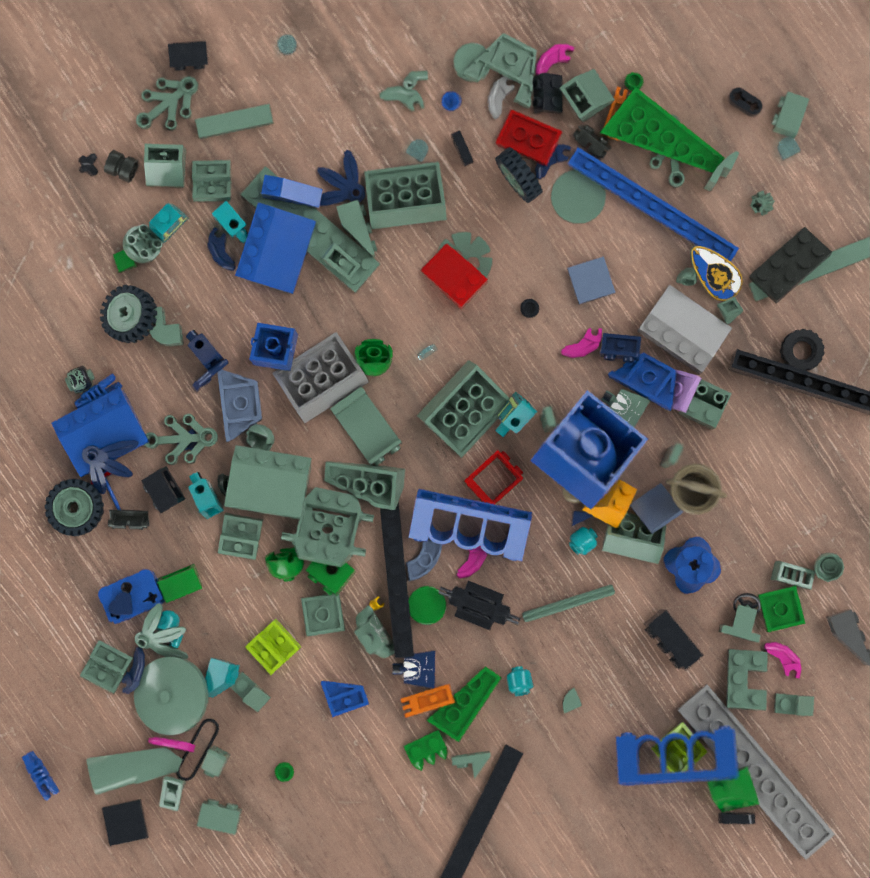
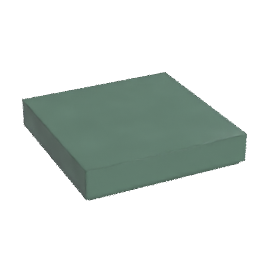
M340 593L338 596L326 594L301 598L307 637L345 631Z

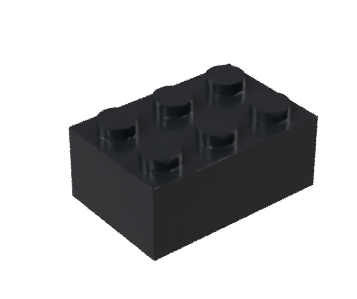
M661 609L644 623L646 626L645 632L651 638L657 639L659 642L657 646L663 653H668L671 656L669 661L676 669L687 670L704 656L667 610Z

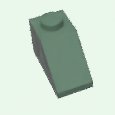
M214 745L208 750L201 768L205 770L204 773L212 778L215 776L219 777L231 754Z

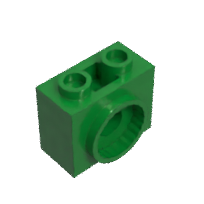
M312 561L306 569V572L309 574L307 577L315 584L317 582L321 583L324 586L322 589L330 596L332 594L338 596L356 573L354 568L345 563L343 566L337 567L335 574H329L327 569L331 565Z

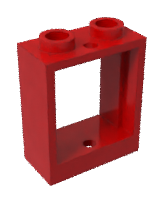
M497 450L464 480V483L481 502L496 504L524 479L522 477L524 473L517 465L512 466L509 462L511 458L504 451L500 452ZM498 458L516 479L495 499L491 500L473 479Z

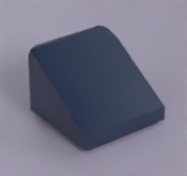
M573 511L571 526L593 517V515L587 512Z

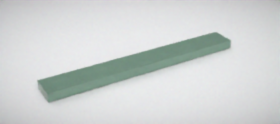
M870 237L832 251L831 256L798 285L870 258ZM754 282L748 284L755 302L768 297Z

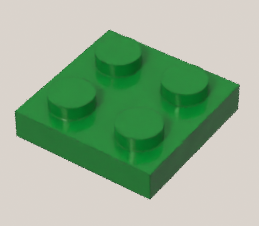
M796 586L758 594L766 632L806 624Z

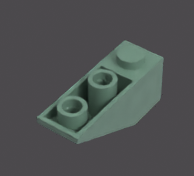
M356 200L336 206L343 229L369 255L375 258L374 252L377 251L375 241H371L369 234L372 233L370 224L364 221L363 216L366 215L364 205H360L359 201Z

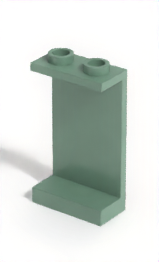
M362 386L330 408L370 465H379L385 460L384 456L388 453L393 455L401 449L399 446L402 444L401 440L396 436Z

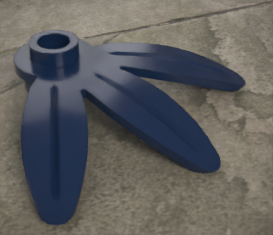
M350 150L344 152V170L347 180L331 169L323 167L317 169V172L325 181L340 189L322 193L320 206L337 204L346 199H349L351 202L356 200L361 202L364 199L365 189L358 184V166ZM353 190H358L360 194L354 196L352 192Z
M120 441L101 449L94 445L84 448L82 458L86 463L90 464L91 481L100 494L106 493V479L102 468L120 477L133 476V472L129 468L108 457H116L132 451L138 446V441ZM93 453L95 457L90 458L88 454Z

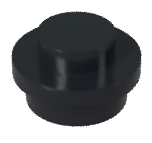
M526 299L522 302L520 311L523 316L533 318L539 312V304L533 299Z

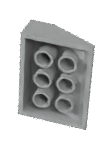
M669 285L637 332L700 375L732 328Z
M337 332L293 359L291 371L278 369L273 372L274 377L304 423L369 382Z

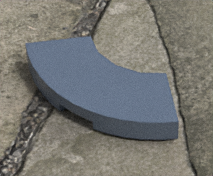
M432 540L423 541L420 554L414 560L406 562L409 581L419 579L433 569L440 557L442 544H437Z

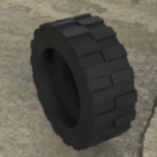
M795 330L786 336L781 343V359L786 365L809 371L818 366L822 361L825 353L823 340L812 330ZM804 341L811 346L812 352L808 359L800 360L794 356L793 347L797 342Z

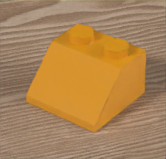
M616 480L592 509L585 505L583 511L617 529L626 515L637 489L622 480Z

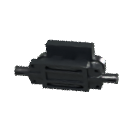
M469 580L465 589L455 586L452 590L441 586L440 590L447 593L442 591L438 593L448 597L449 604L457 607L454 617L487 630H491L494 622L504 625L509 621L518 625L519 622L512 618L519 621L521 617L510 614V607L501 604L504 594Z

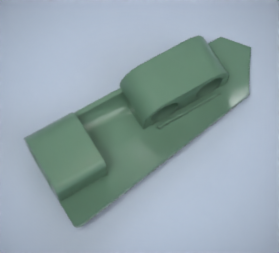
M167 747L91 757L87 758L86 761L93 790L98 795L130 784L142 783L177 772L183 759Z

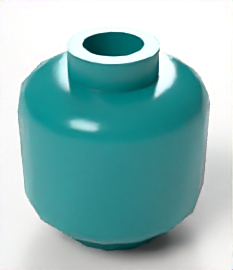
M580 527L571 534L569 546L577 555H586L597 546L596 538L598 535L592 528Z
M522 666L512 668V672L506 676L509 691L515 694V696L529 694L534 686L531 672L523 669Z

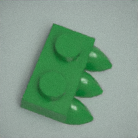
M439 729L403 746L411 764L420 771L423 770V759L429 764L434 765L436 761L435 753L442 759H446L448 755L447 746Z

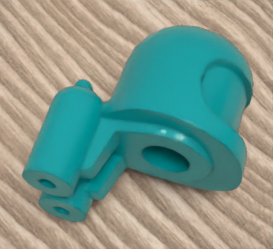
M171 610L163 611L156 630L160 631L178 627L180 623L178 614ZM183 634L177 639L170 641L169 646L178 649Z

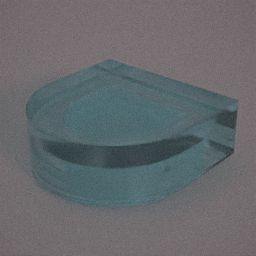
M790 137L783 138L777 147L782 160L801 151L797 142Z
M414 140L406 150V153L422 163L428 154V145L423 140Z
M432 344L419 352L418 357L420 360H423L438 349L435 344Z

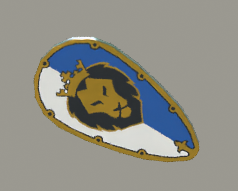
M693 246L691 248L690 254L693 268L709 295L720 301H726L735 297L741 290L743 283L742 274L739 269L725 257L709 248L702 246Z

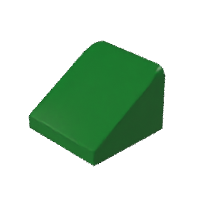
M124 250L113 255L119 273L137 267L136 262L130 259Z

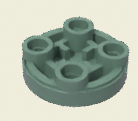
M468 43L461 46L454 56V69L457 76L466 81L474 82L462 75L487 49L477 43ZM485 68L480 80L487 76L490 68Z
M146 224L129 229L122 243L126 255L138 263L153 261L159 255L163 245L162 241Z

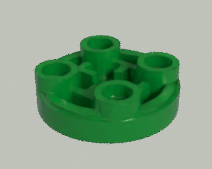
M423 586L416 589L410 595V616L416 622L423 625H431L438 622L444 616L446 600L443 595L438 594V589L431 586Z

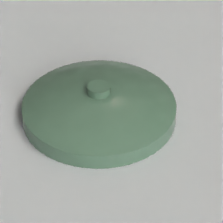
M171 656L156 659L144 668L140 684L134 690L135 708L143 723L157 733L176 735L187 732L199 723L206 711L208 704L206 680L201 671L192 662L184 658Z

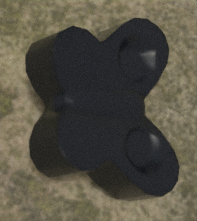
M92 153L87 157H79L78 161L81 164L79 171L81 173L86 172L90 176L97 175L98 170L94 166L97 155Z

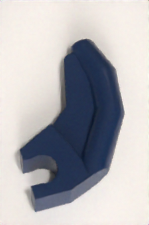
M557 145L547 167L539 163L536 164L535 177L540 180L545 177L551 165L568 161V156H564L562 152L565 150L570 152L571 146Z
M214 227L209 234L207 243L211 256L223 269L234 271L236 268L235 262L226 253L225 249L226 234L223 233L221 237L217 238L216 233L218 229Z
M227 359L215 364L193 383L192 387L196 393L203 386H207L210 383L212 376L229 364Z
M136 647L133 666L130 672H127L122 678V683L127 684L122 689L123 693L129 694L133 692L140 684L145 667V654L141 647Z

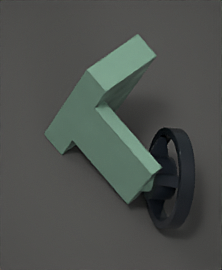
M742 593L733 602L736 614L732 627L720 624L718 632L759 643L761 635L752 633L756 614L761 609V602L754 594ZM742 597H751L754 598L757 602L752 603L748 600L744 601ZM738 600L741 605H738V607L736 608L735 604Z

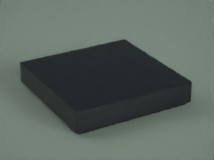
M141 799L102 807L109 846L149 837Z

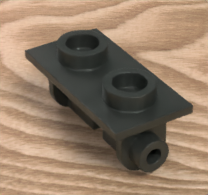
M579 125L578 128L581 131L578 129L573 134L575 140L584 147L589 142L592 143L588 150L597 158L601 157L603 159L607 154L605 149L608 151L612 148L609 146L610 142L603 136L599 138L594 134L595 130L589 125Z
M109 510L110 519L108 520V527H112V529H126V526H129V529L144 530V528L149 526L148 511Z

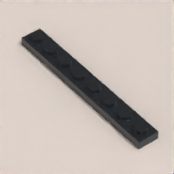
M398 503L395 510L380 508L395 659L414 657Z

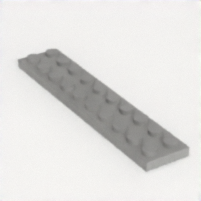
M707 684L677 709L696 732L707 731L714 735V730H719L718 727L730 726V729L735 730L738 768L748 766L760 802L758 805L805 860L835 835ZM702 738L715 753L714 741L709 738Z

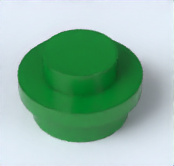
M636 72L629 73L624 81L625 87L629 91H633L635 87L640 90L644 82L643 77Z
M282 762L276 766L275 776L279 781L287 782L294 776V768L290 763Z

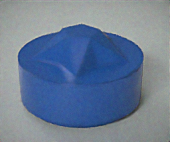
M453 91L446 92L441 100L442 106L449 111L457 110L461 105L460 95Z

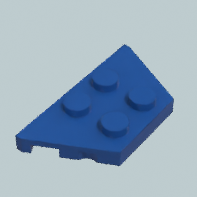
M643 352L640 354L639 361L635 360L634 363L626 362L620 369L614 372L612 370L608 373V377L671 412L676 381L675 369Z

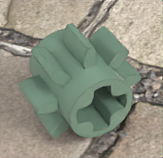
M760 191L751 197L753 200L750 206L754 213L760 212L763 216L774 209L772 206L775 200L771 193L765 194L764 191Z

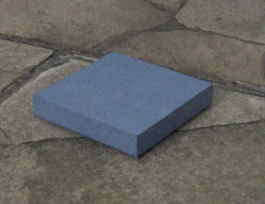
M604 257L567 268L579 305L615 294Z
M661 483L630 504L632 510L651 534L684 513L674 503L672 496Z

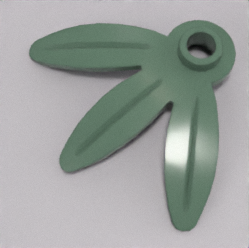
M156 604L145 618L142 631L135 635L136 644L144 649L151 648L156 653L165 657L174 656L187 659V653L161 644L180 637L186 632L185 627H172L154 633L159 624L163 609L161 604Z

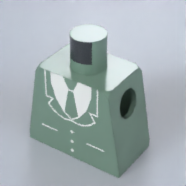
M621 389L617 396L606 391L601 401L610 405V409L633 427H635L650 402L649 399Z

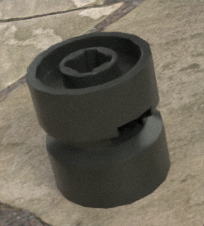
M112 150L106 160L104 172L112 176L118 175L119 179L130 183L137 172L139 160L130 156L125 158L123 153Z

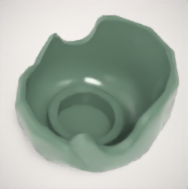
M255 424L246 433L248 435L246 442L252 448L270 451L274 444V434L264 425Z
M828 552L821 554L816 559L814 569L818 578L830 582L838 579L843 574L844 564L841 557Z

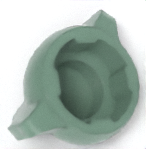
M690 267L682 270L677 276L676 282L686 286L696 284L697 276L694 268Z

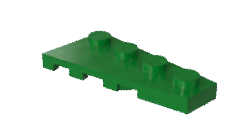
M485 666L453 696L454 704L439 708L427 721L457 742H460L502 677Z

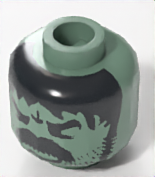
M79 366L67 372L65 382L71 392L74 391L79 394L93 387L92 380L95 377L91 369L87 370L84 366Z

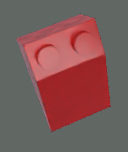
M447 243L420 270L461 310L488 283V279Z

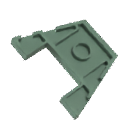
M502 33L465 70L462 76L478 83L485 68L488 67L521 84L513 102L529 109L531 106L537 50Z

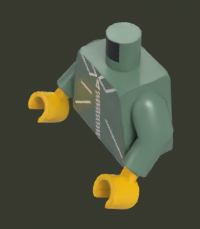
M376 597L369 602V606H366L356 616L357 627L354 633L368 654H376L381 658H387L394 654L393 639L374 613V611L385 605V603L379 605L377 600L380 597Z

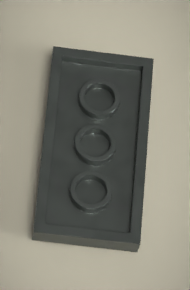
M804 227L749 276V279L777 304L831 256L832 251Z

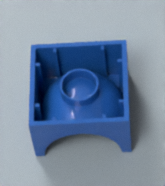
M587 390L530 461L589 509H592L608 492L648 438Z

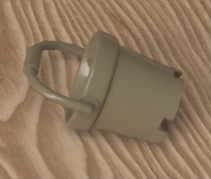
M703 464L684 466L675 474L673 479L666 480V484L671 487L674 503L681 510L689 514L709 512L717 505L720 498L724 499L728 496L727 493L721 491L722 485L719 476L712 468Z

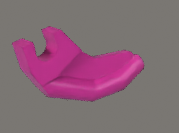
M556 44L544 52L536 64V75L543 72L547 73L552 64L569 62L571 57L566 56L565 52L570 51L573 53L575 47L567 44Z
M588 328L585 336L579 343L565 346L561 350V354L569 358H578L593 352L598 348L602 339V328H598V335L593 336L591 328Z
M481 546L469 550L468 561L458 569L457 577L459 579L470 577L481 568L487 557V553L482 550Z
M777 642L765 643L764 649H766V652L780 659L784 674L789 676L790 671L794 669L796 672L795 678L800 679L802 671L800 658L788 646Z
M159 737L148 739L149 744L172 747L175 750L194 753L195 745L191 743Z

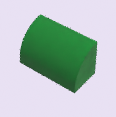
M194 564L158 578L157 582L166 603L202 589V583Z

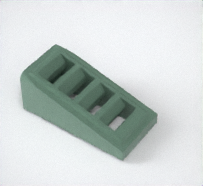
M775 561L771 580L811 590L815 571L786 562ZM789 569H791L790 577L787 579ZM797 571H799L797 581H795ZM804 573H807L804 584L802 583Z

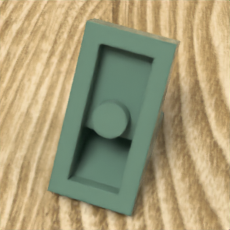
M332 243L322 257L325 264L334 268L347 280H350L361 266L335 243Z
M244 672L240 673L235 684L230 687L242 698L244 703L257 712L271 698Z
M775 693L774 713L813 716L814 696Z
M490 751L455 755L452 756V765H457V768L468 767L469 763H472L475 778L489 760L491 754Z
M165 776L159 807L178 811L186 781Z

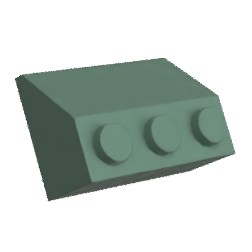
M626 512L617 529L607 524L602 551L659 564L664 549L666 525L651 534L636 514Z

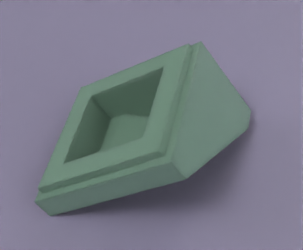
M735 297L717 304L727 325L743 312Z

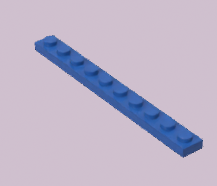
M579 147L569 160L567 165L696 246L709 248L730 262L737 253L738 247Z

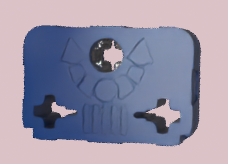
M150 569L139 571L99 590L98 596L109 622H114V624L122 623L151 610L158 603L164 604L165 599L157 583L158 579L154 571ZM126 583L132 585L130 593L124 590ZM127 592L132 597L133 614L114 616L109 611V605L112 601L116 600L119 593ZM151 593L153 595L157 594L156 602L146 601L152 596Z

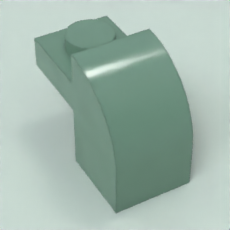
M162 307L155 308L154 310L157 311V315L153 317L157 320L156 323H153L156 326L152 330L149 329L151 336L164 346L184 345L182 326L180 324L166 325L164 309Z

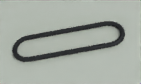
M214 719L204 720L192 739L191 744H194L206 722H213L216 725V731L189 778H184L180 775V768L189 753L188 751L185 752L180 768L177 771V775L181 780L189 781L195 776L216 738L219 725Z

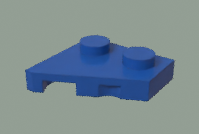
M321 681L332 717L369 705L363 685Z

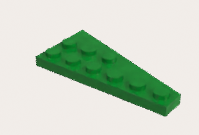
M637 87L633 89L600 132L601 134L710 173H714L716 168L725 159L724 156Z

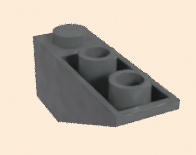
M847 609L827 616L832 635L864 665L870 666V650L865 647L864 642L866 638L863 631L858 628L857 623H859L856 612Z

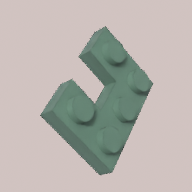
M728 650L726 708L767 710V690L748 689V671L767 672L768 652Z

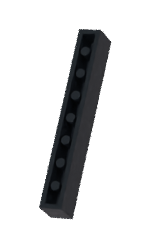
M739 349L733 352L728 368L730 371L870 415V391Z

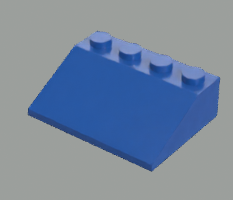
M258 202L235 276L293 294L316 221Z
M120 387L51 423L80 477L90 473V464L86 463L82 458V452L87 446L94 445L101 449L116 442L136 440L138 441V446L135 449L149 442L126 393ZM90 453L88 456L94 458L95 454ZM123 455L116 456V457H108V458L113 459V460H116V459L120 458V457L123 456Z

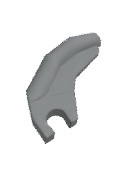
M506 76L493 83L488 96V108L494 119H498L499 115H501L502 100L515 89L514 85L508 86L506 84L507 81H511Z

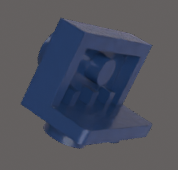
M603 333L600 355L604 357V360L615 361V358L623 359V362L634 363L635 360L639 361L642 337Z

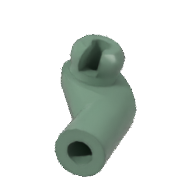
M428 70L411 71L404 79L403 86L410 90L419 80H428Z

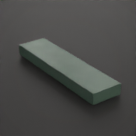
M269 104L195 119L199 139L273 124Z
M545 407L540 414L543 430L547 433L554 429L556 422L552 407Z
M676 443L667 448L660 466L668 468L676 464L684 448L683 445Z

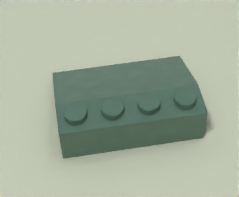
M439 162L364 171L371 229L447 220Z
M468 360L421 410L417 417L462 458L498 419V414L510 398L475 363Z
M236 445L224 506L301 519L311 473L312 458Z

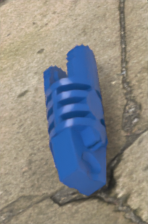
M111 374L81 394V397L74 402L75 406L79 409L119 387L122 388L121 383L117 382L109 386L116 379L114 374Z
M34 751L22 757L27 772L31 774L30 777L37 784L36 787L45 801L51 798V793L56 795L60 792L52 777L49 776L46 767L43 766V762L36 756Z

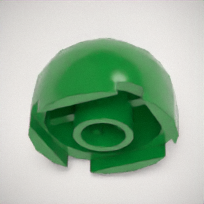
M367 339L362 341L361 345L356 346L354 359L365 375L380 376L390 368L393 350L389 344L388 346L383 344V341L380 339Z
M294 547L280 549L281 553L275 554L273 551L266 555L265 562L269 573L277 579H283L284 582L294 580L303 570L304 560L298 559Z

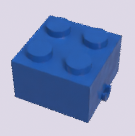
M257 323L255 336L251 339L250 361L252 364L291 371L298 339L296 330L294 328Z

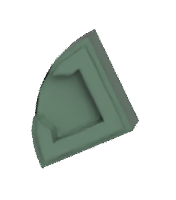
M575 688L570 689L564 697V713L582 706Z

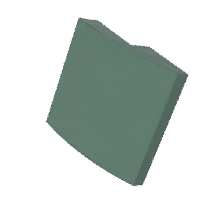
M735 151L720 163L704 189L711 192L720 176L727 177L739 152Z
M192 161L193 202L231 201V161Z
M225 513L218 553L256 560L263 519Z
M99 640L89 656L90 659L81 672L80 677L115 694L133 658Z

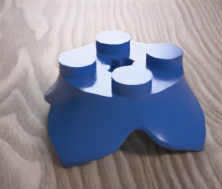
M701 537L688 539L683 546L670 549L663 557L666 569L675 576V583L684 594L698 591L704 584L715 581L721 573L720 562L713 556L710 545ZM693 559L696 560V564H698V568H695V571H693L692 567L689 566V563L693 562Z

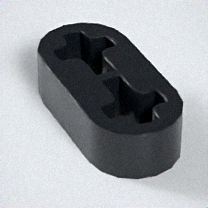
M734 88L729 94L728 100L730 104L748 116H757L763 108V104L758 98L742 88ZM738 93L741 94V96H740L741 99H738V101H735V100H734V98H735L734 95H737ZM757 104L756 108L758 110L751 111L750 105Z
M460 130L452 133V141L463 165L468 166L474 163Z
M720 812L718 813V823L755 824V813Z

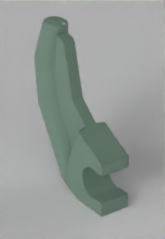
M403 86L388 87L379 93L380 98L384 99V101L399 100L411 112L414 111V103H419L421 109L425 108L422 97L415 89L408 90Z

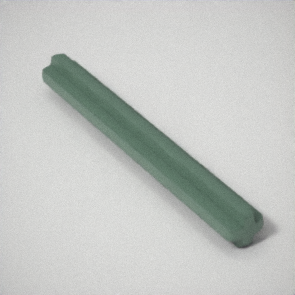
M613 585L604 586L523 612L522 616L525 622L533 621L614 595L615 590Z

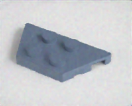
M221 369L217 374L226 442H230L263 419L258 382Z

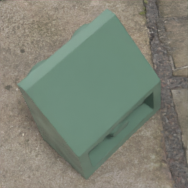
M595 69L575 76L560 87L583 122L615 101Z
M145 144L144 169L146 186L184 187L186 149L183 145Z
M701 379L686 413L679 411L678 414L713 430L717 427L732 393Z

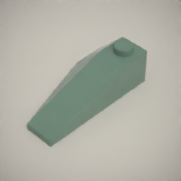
M326 461L324 481L354 494L359 499L368 501L374 507L390 510L396 509L404 488V468Z

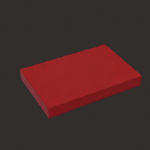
M511 109L495 144L505 149L511 147L518 155L547 167L563 131Z

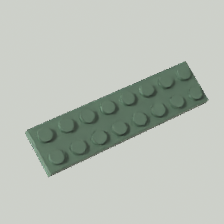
M265 166L241 193V196L255 208L259 202L316 221L307 252L356 293L380 266V263L314 207L263 198L261 191L264 176L278 177ZM332 243L339 246L361 265L350 280H347L334 268L325 264L322 259Z

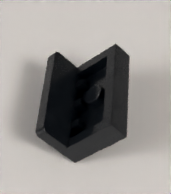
M543 72L533 77L532 105L534 114L542 112L563 113V92L560 89L563 86L562 75Z

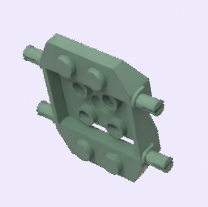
M315 487L305 497L296 534L282 532L281 540L292 542L298 559L341 567L353 557V554L365 557L366 549L354 546L355 537L361 520L373 523L374 515L361 511L358 498L355 495ZM313 508L322 509V510L331 511V512H336V513H341V514H346V515H351V516H350V518H348V517H343L342 515L328 514V513H324V512H322V511H314ZM324 527H331L333 531L326 534L322 529Z

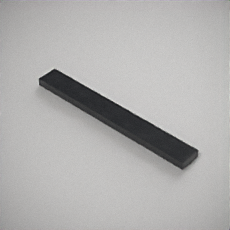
M507 744L505 745L440 878L463 877L524 754L523 752Z

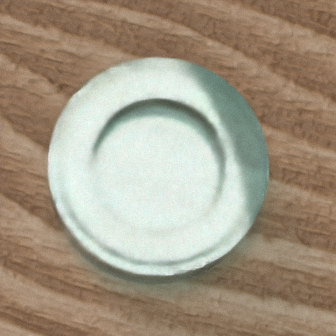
M283 35L279 38L278 48L280 52L290 55L296 51L297 43L293 36Z

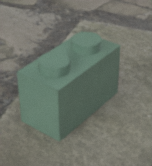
M787 92L784 97L781 96L777 106L780 107L779 113H775L771 123L774 125L773 132L795 138L798 134L809 98Z
M208 799V801H204L201 805L197 826L235 835L238 830L242 809H239L236 804L227 803V805H221L218 800Z

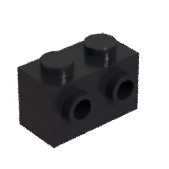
M206 41L168 43L170 68L174 67L175 71L186 70V66H193V69H204L205 65H208Z
M167 466L141 480L144 490L150 495L154 507L160 514L186 500Z

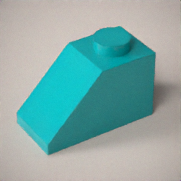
M211 658L205 677L208 697L214 698L233 686L238 678L240 665L222 659Z

